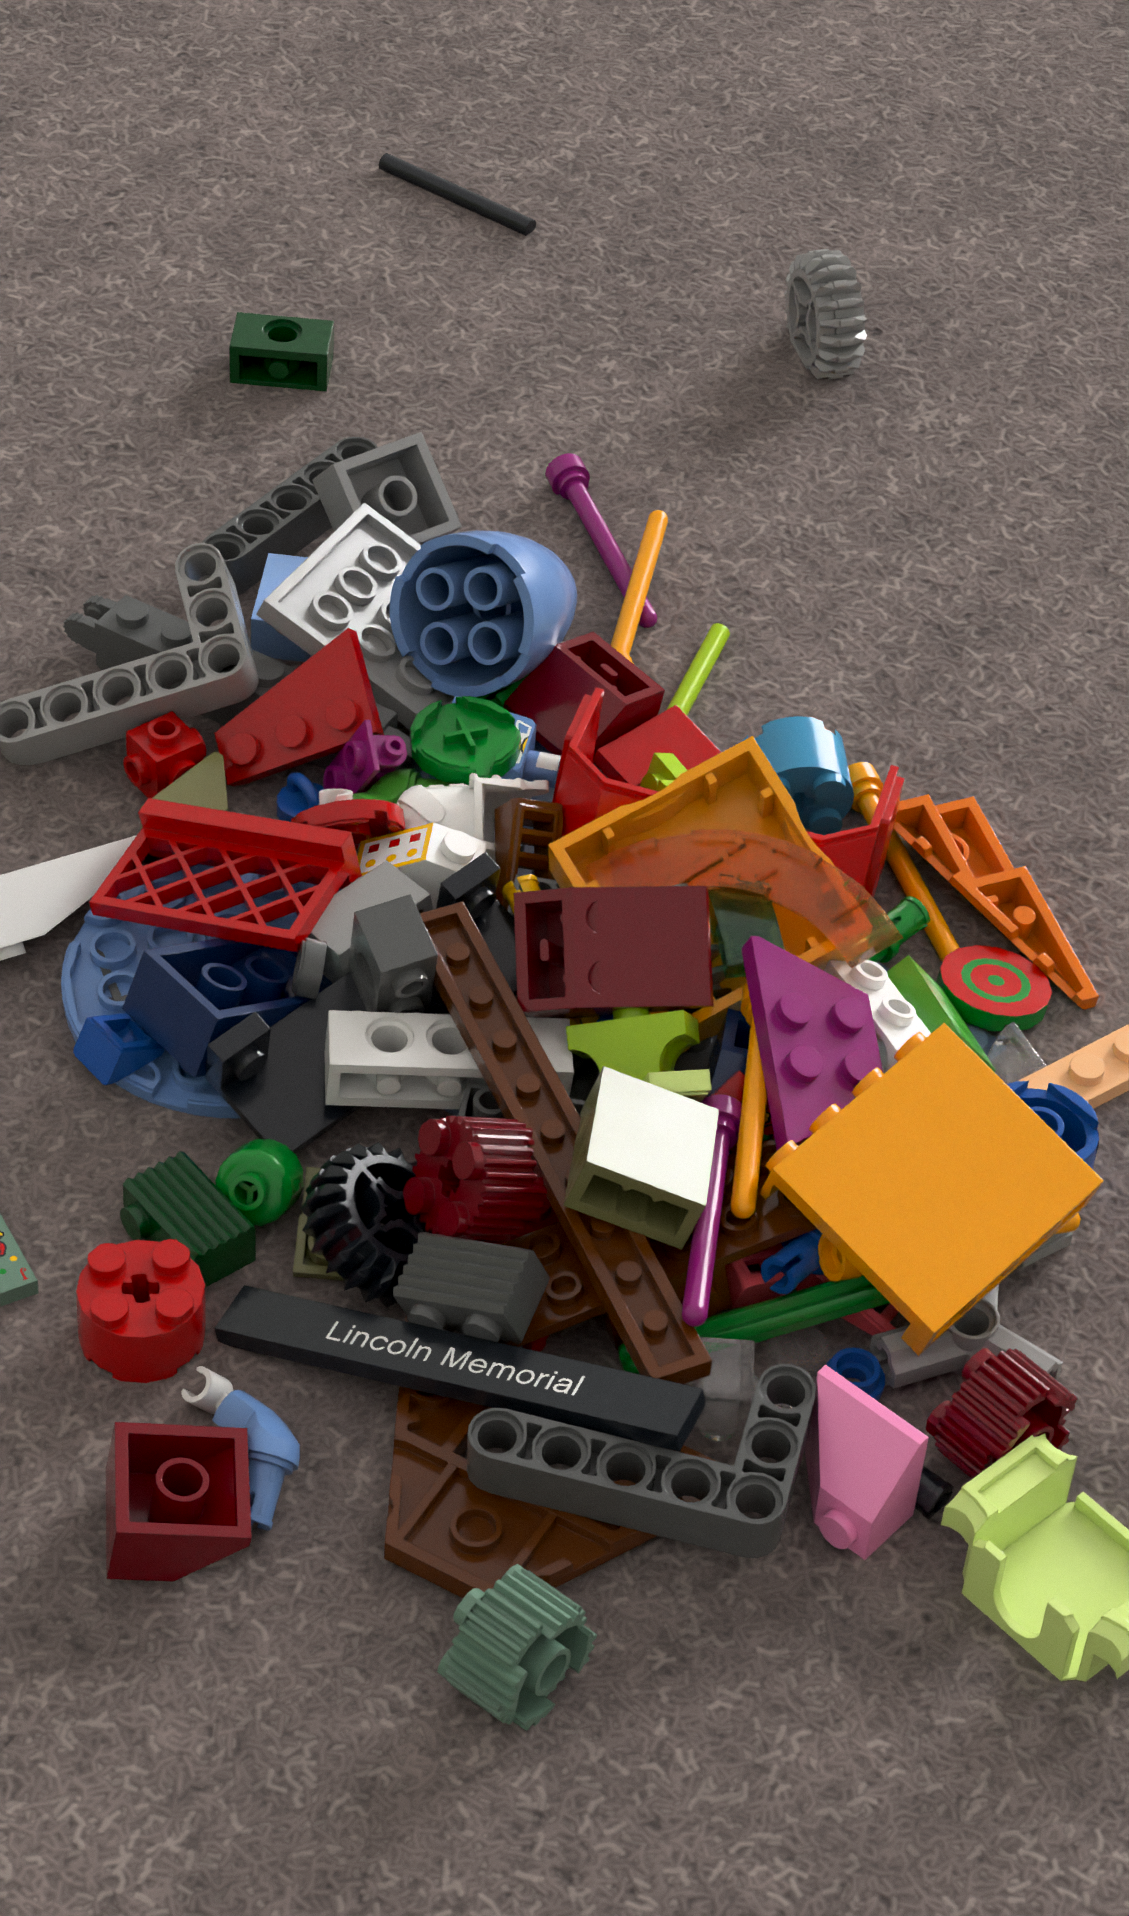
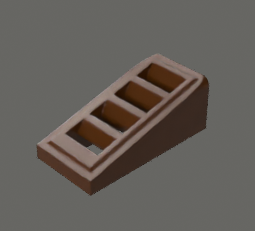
M512 798L494 809L495 862L501 868L496 889V899L506 910H508L509 903L504 898L502 889L511 880L514 883L516 874H518V868L534 870V875L538 878L555 880L549 870L548 844L562 838V804L526 798ZM523 826L533 827L534 829L523 828ZM521 844L534 846V853L521 852Z

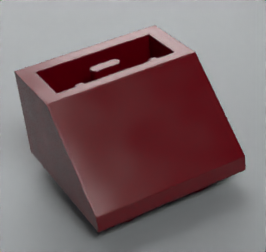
M593 631L557 644L548 657L504 702L503 708L511 713L532 719L537 725L536 740L552 754L561 756L566 733L584 695L592 696L596 687L604 689L593 756L594 760L599 748L657 716L665 689Z

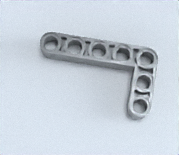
M195 543L186 547L178 555L175 562V572L193 639L192 643L1 702L0 751L4 757L11 763L18 765L40 764L125 738L126 731L171 711L181 720L242 702L249 698L258 686V671L236 586L220 551L212 544ZM212 574L209 578L198 581L201 577ZM225 619L222 623L209 627L216 620ZM237 664L233 670L220 673L225 667ZM185 680L180 686L168 689L173 683ZM131 697L128 702L116 705L121 699ZM79 713L74 719L63 722L69 715ZM26 729L21 735L11 738L17 731Z

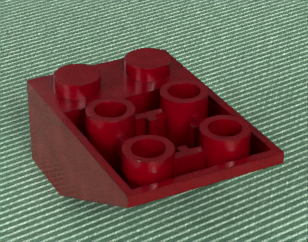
M707 886L569 887L513 893L517 1001L526 1016L570 1019L613 1015V1012L616 1010L628 1008L648 1009L649 1012L714 1007L709 891Z

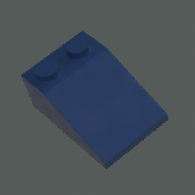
M216 938L144 950L122 1009L141 1026L147 1036L156 1040L173 1056L184 1071L196 1078L205 1076L208 1044L254 1012L271 1027L310 999L297 997L292 993L293 973L298 952ZM324 974L322 975L318 993L333 984Z

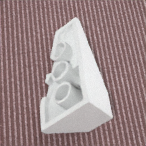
M136 836L0 875V961L26 953L24 941L45 935L93 897Z

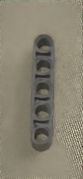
M348 437L338 441L203 540L202 543L212 544L220 551L235 583L238 596L262 579L268 553L294 556L332 527L312 480L334 463L378 448L373 441L364 437ZM212 574L201 577V581L209 578Z

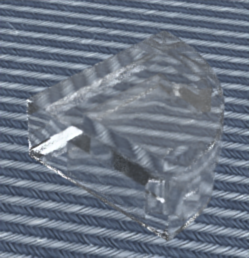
M1015 1022L1007 1025L999 1033L987 1054V1057L996 1069L995 1073L1006 1084L1019 1081L1047 1066Z

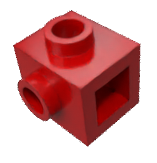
M171 711L126 731L127 756L123 760V765L131 783L147 798H153L206 757V745L202 736L195 728H189Z

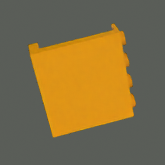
M945 1023L928 1037H925L921 1032H917L908 1039L894 1055V1059L897 1061L895 1065L885 1073L878 1067L869 1072L853 1089L852 1094L855 1096V1099L843 1109L834 1103L823 1111L809 1127L812 1135L798 1146L793 1140L784 1144L766 1163L765 1167L770 1171V1174L760 1191L762 1197L767 1200L779 1189L910 1322L901 1339L918 1356L1081 1211L1104 1181Z

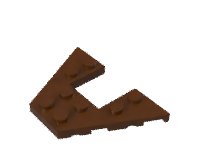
M399 1386L384 1559L464 1598L474 1588H479L483 1592L488 1588L493 1589L495 1582L498 1579L501 1580L504 1574L517 1564L556 1588L657 1536L488 1493L477 1488L470 1481L466 1471L467 1459L461 1455L467 1449L468 1426L472 1419L481 1411L491 1407ZM683 1445L680 1451L681 1453L716 1461ZM629 1480L613 1481L621 1486L635 1485L634 1482ZM693 1496L678 1497V1499L685 1502L694 1503L700 1501Z

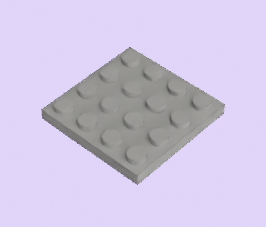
M363 503L263 601L256 615L311 656L347 628L356 631L375 702L398 712V721L410 730L416 715L426 706L442 700V706L451 704L454 696L432 688V682L412 663L415 659L412 656L402 657L391 628L390 596L396 576L402 574L409 560L421 548V544L366 503Z

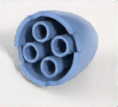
M466 531L429 540L420 545L421 548L412 556L402 574L396 576L390 596V622L396 645L402 657L412 656L415 659L412 663L432 682V688L448 695L460 697L487 695L507 687L530 674L548 657L554 647L563 641L574 619L577 604V588L573 575L554 552L531 539L501 531Z

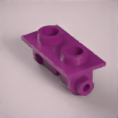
M364 720L325 769L323 777L324 789H348L353 791V794L367 792L381 777L394 771L406 760L407 749L404 740L396 735H373L371 721Z

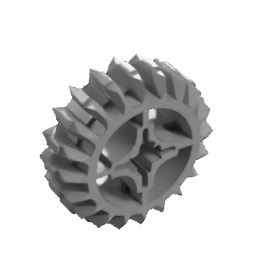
M821 249L797 255L795 261L790 265L789 274L786 278L787 290L784 293L786 298V309L784 311L787 314L788 321L786 328L789 329L790 341L805 368L810 369L817 379L829 378L830 380L853 374L855 369L859 368L861 357L865 352L863 341L867 337L865 332V321L867 318L864 315L863 306L865 301L862 300L860 292L861 284L857 282V271L851 266V261L840 250L830 251L829 249Z

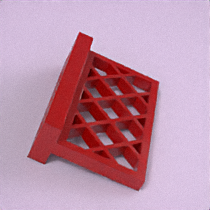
M148 798L138 812L142 829L93 895L89 904L92 914L96 916L298 952L301 940H304L305 937L308 938L333 896L339 889H344L361 877L362 874L351 832ZM149 852L151 856L163 858L150 864L142 865V861ZM197 864L213 866V868L194 875L189 867ZM181 871L185 877L157 889H154L151 881ZM247 873L265 875L245 884L240 877ZM228 880H232L235 888L205 898L201 891ZM305 882L316 884V886L296 893L292 884ZM143 885L146 893L127 900L117 899L119 893ZM276 890H284L286 897L260 907H256L253 901L255 898ZM191 894L197 900V902L178 909L163 907L164 904ZM242 903L248 909V911L230 918L214 916L215 913ZM294 912L298 916L290 929L266 925L267 922Z

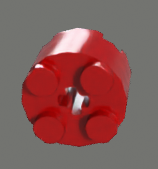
M167 1239L161 1242L134 1240L120 1244H99L88 1254V1264L79 1276L76 1300L78 1338L84 1357L89 1362L92 1360L98 1367L111 1372L112 1378L119 1381L149 1383L177 1374L179 1367L188 1363L195 1353L197 1355L203 1348L206 1331L205 1283L199 1266L190 1258L188 1247L174 1239Z

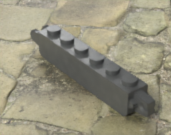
M97 594L95 596L92 595L83 604L84 607L82 609L84 613H72L64 621L63 625L65 628L64 632L67 633V637L71 641H74L76 644L79 643L81 647L96 653V665L100 670L193 642L188 621L127 595L118 602L108 598L104 599ZM252 650L259 678L255 692L242 702L200 715L225 725L296 668ZM237 664L225 667L220 673L233 670ZM185 680L173 683L168 689L180 686ZM376 703L384 735L399 736L406 744V760L395 770L415 768L417 772H421L422 769L412 758L410 737L397 729L398 712ZM340 751L308 763L325 770Z

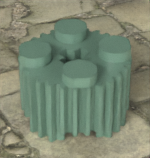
M517 1564L512 1566L501 1580L498 1579L495 1582L493 1589L488 1588L483 1592L479 1588H474L459 1603L454 1612L453 1620L459 1625L458 1629L460 1632L453 1638L452 1643L454 1645L441 1659L437 1672L451 1686L502 1723L511 1724L514 1722L527 1731L531 1725L536 1726L540 1719L544 1718L556 1705L546 1697L557 1688L559 1681L564 1680L566 1670L571 1668L579 1673L583 1666L589 1662L590 1657H588V1654L594 1649L595 1645L592 1642L597 1638V1634L584 1626L587 1618L584 1616L586 1612L581 1606L531 1571H527Z

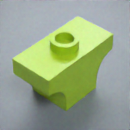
M619 1009L613 1012V1020L566 1026L567 1045L570 1052L582 1059L594 1060L599 1072L605 1066L643 1080L649 1072L674 1071L675 1063L680 1054L688 1047L700 1043L698 1020L685 1010L649 1015L648 1009Z

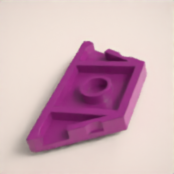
M751 936L742 946L741 950L775 1144L778 1151L790 1140H793L798 1146L812 1135L809 1127L823 1111L834 1103L843 1109L855 1099L852 1091L856 1085L873 1069L878 1067L883 1072L868 994L759 936Z

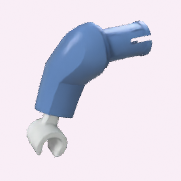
M199 1366L196 1370L206 1377L204 1390L199 1395H195L183 1388L181 1391L182 1397L192 1405L208 1413L215 1414L212 1421L219 1427L247 1428L251 1526L255 1522L258 1523L257 1528L271 1530L273 1525L272 1519L284 1477L298 1470L300 1444L288 1426L272 1409L243 1390L233 1391V1386L228 1379L203 1366Z

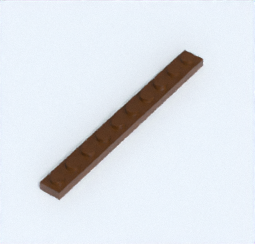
M464 902L420 913L438 954L434 985L503 1116L506 1119H518V1122L526 1123V1128L533 1130L532 1138L535 1145L527 1146L534 1150L531 1159L536 1160L537 1165L533 1168V1173L537 1174V1177L543 1178V1186L547 1189L545 1195L639 1374L680 1384H686L710 1376L712 1359L696 1329L683 1321V1305L645 1235L563 1206L581 1117Z

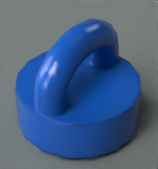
M292 772L287 777V786L283 787L277 795L278 819L291 822V819L298 813L319 805V791L324 790V787L311 782L302 773Z

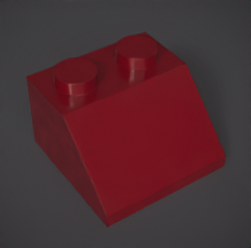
M131 1422L114 1423L106 1464L107 1579L174 1582L250 1546L252 1535L247 1428Z

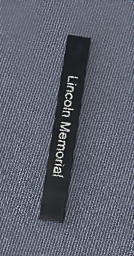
M246 1285L242 1287L214 1328L218 1342L230 1347L491 1408H505L679 1452L706 1406L702 1388Z

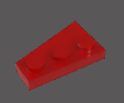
M347 628L214 733L219 753L223 755L228 785L234 787L248 784L341 751L364 720L371 721L373 735H384L356 631Z

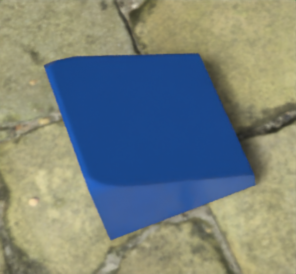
M127 1013L87 1017L74 1046L73 1053L103 1085H110L162 1056L165 1049L156 1040L147 1036L141 1026Z

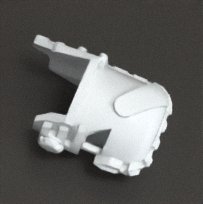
M471 773L469 775V785L460 783L450 784L449 786H444L443 784L429 785V787H423L422 785L412 786L402 793L397 801V805L403 809L405 830L434 822L447 828L464 832L471 837L487 842L485 852L495 861L494 809L512 798L531 799L533 796L547 794L549 792V781L534 780V782H529L521 778L514 780L502 779L499 775H493L491 778H479L476 773Z

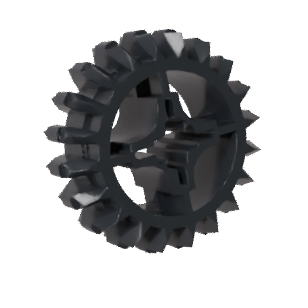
M379 1142L370 1147H364L358 1143L354 1147L340 1152L337 1156L333 1155L321 1166V1170L311 1179L310 1185L305 1189L308 1196L300 1209L308 1217L302 1231L316 1238L311 1253L323 1255L329 1263L326 1273L337 1272L344 1279V1291L354 1287L359 1288L365 1303L379 1298L388 1308L398 1303L393 1296V1287L398 1285V1276L403 1274V1265L408 1264V1255L413 1253V1244L418 1243V1234L421 1232H432L425 1230L426 1223H421L419 1220L421 1215H412L406 1210L404 1202V1186L410 1178L415 1177L416 1174L412 1171V1168L417 1166V1161L408 1163L405 1161L400 1148L386 1152Z

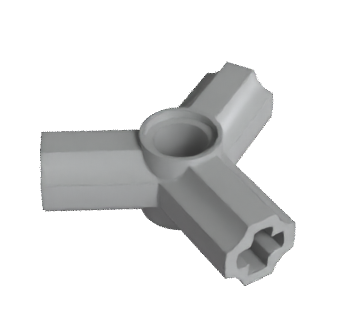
M999 1284L919 1356L901 1339L909 1325L872 1335L870 1351L878 1359L885 1374V1386L890 1385L893 1389L948 1372L962 1375V1370L967 1361L983 1348H987L996 1356L1002 1350L1006 1352L1009 1348L1012 1350L1018 1349L1056 1380L1060 1376L1063 1362L1000 1325V1316L997 1311Z

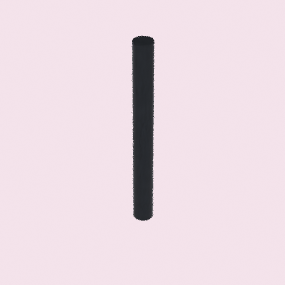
M385 153L379 161L380 170L525 236L536 228V221L391 154Z

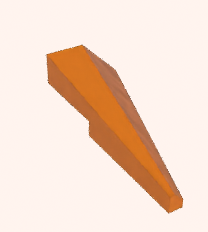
M929 794L899 801L893 829L1080 1008L1085 1010L1095 1007L1099 995L1026 866L1013 867L975 797L972 796L939 805L933 803Z

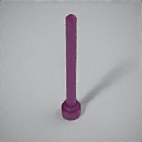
M562 454L548 464L545 472L546 479L556 495L561 494L563 498L570 500L621 594L625 597L632 569L587 491L590 474L582 459L576 454ZM646 596L639 625L644 628H650L656 624L657 614Z
M721 1094L709 1096L701 1101L703 1104L719 1109L707 1202L693 1229L682 1306L683 1321L692 1327L702 1325L708 1316L729 1149L738 1142L742 1103L731 1096Z

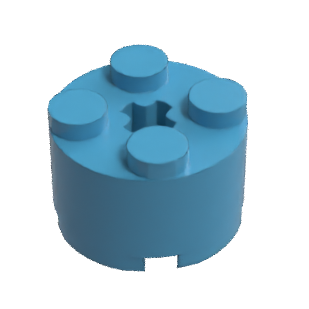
M785 717L762 725L763 734L756 737L755 740L794 800L804 828L821 835L839 832L842 828V819L851 809L854 800V792L841 735L836 730L834 734L826 730L823 721L812 717Z

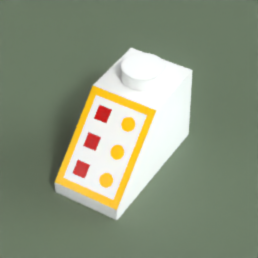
M433 822L361 841L356 853L362 876L387 860L431 894L434 910L437 906L441 882L482 855L486 850L487 842Z

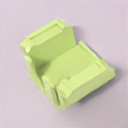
M1045 1433L1037 1437L1031 1435L963 1485L952 1501L944 1507L941 1525L950 1527L960 1533L969 1545L963 1569L964 1584L962 1594L1060 1681L1080 1680L1086 1682L1108 1664L1115 1671L1116 1678L1118 1679L1129 1670V1530L1085 1492L1080 1493L1076 1497L1075 1502L1066 1503L1078 1456L1068 1455L1055 1448L1046 1439Z

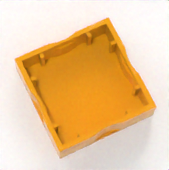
M753 736L680 774L672 783L656 794L641 801L620 806L548 844L549 870L560 888L673 886L681 883H687L689 886L708 887L711 945L718 944L722 950L720 955L712 961V967L727 964L730 966L732 973L720 983L721 988H731L732 992L717 1000L713 996L714 1007H702L690 1014L698 1020L700 1041L719 1033L728 1008L741 1012L742 989L747 981L741 948L751 936H759L823 971L829 960L853 961L870 950L874 927L831 859L815 845L806 832L798 815L794 800ZM668 1010L649 1012V1015L668 1012Z

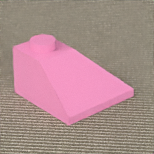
M824 1365L817 1372L815 1401L810 1431L805 1446L814 1524L819 1526L824 1538L831 1545L838 1549L849 1548L866 1560L914 1514L929 1437L833 1369Z

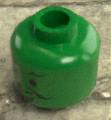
M255 1139L243 1144L226 1158L220 1165L215 1184L253 1225L263 1226L278 1220L299 1200L304 1186V1174L297 1155L287 1145L273 1139Z

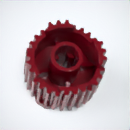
M468 1116L430 1118L419 1129L418 1143L421 1151L420 1154L415 1153L417 1166L412 1168L416 1175L410 1178L404 1186L403 1197L406 1210L412 1215H421L419 1220L421 1223H426L425 1230L433 1234L497 1244L510 1241V1237L518 1235L517 1229L524 1228V1222H531L534 1219L540 1218L538 1209L539 1207H544L542 1194L547 1193V1189L543 1186V1178L537 1177V1174L533 1173V1168L537 1165L536 1160L531 1159L534 1150L527 1147L535 1145L532 1138L533 1130L526 1128V1123L518 1122V1119Z
M983 1348L965 1364L962 1370V1379L965 1381L960 1384V1390L953 1393L951 1396L953 1398L952 1401H944L932 1411L927 1419L925 1429L936 1440L935 1446L938 1448L937 1450L973 1479L1031 1435L1037 1437L1045 1433L1046 1439L1055 1448L1062 1451L1063 1445L1067 1444L1070 1440L1068 1438L1070 1431L1062 1426L1066 1422L1064 1417L1070 1410L1075 1409L1078 1397L1018 1349L1012 1350L1009 1348L1006 1352L1002 1350L996 1356L987 1348Z

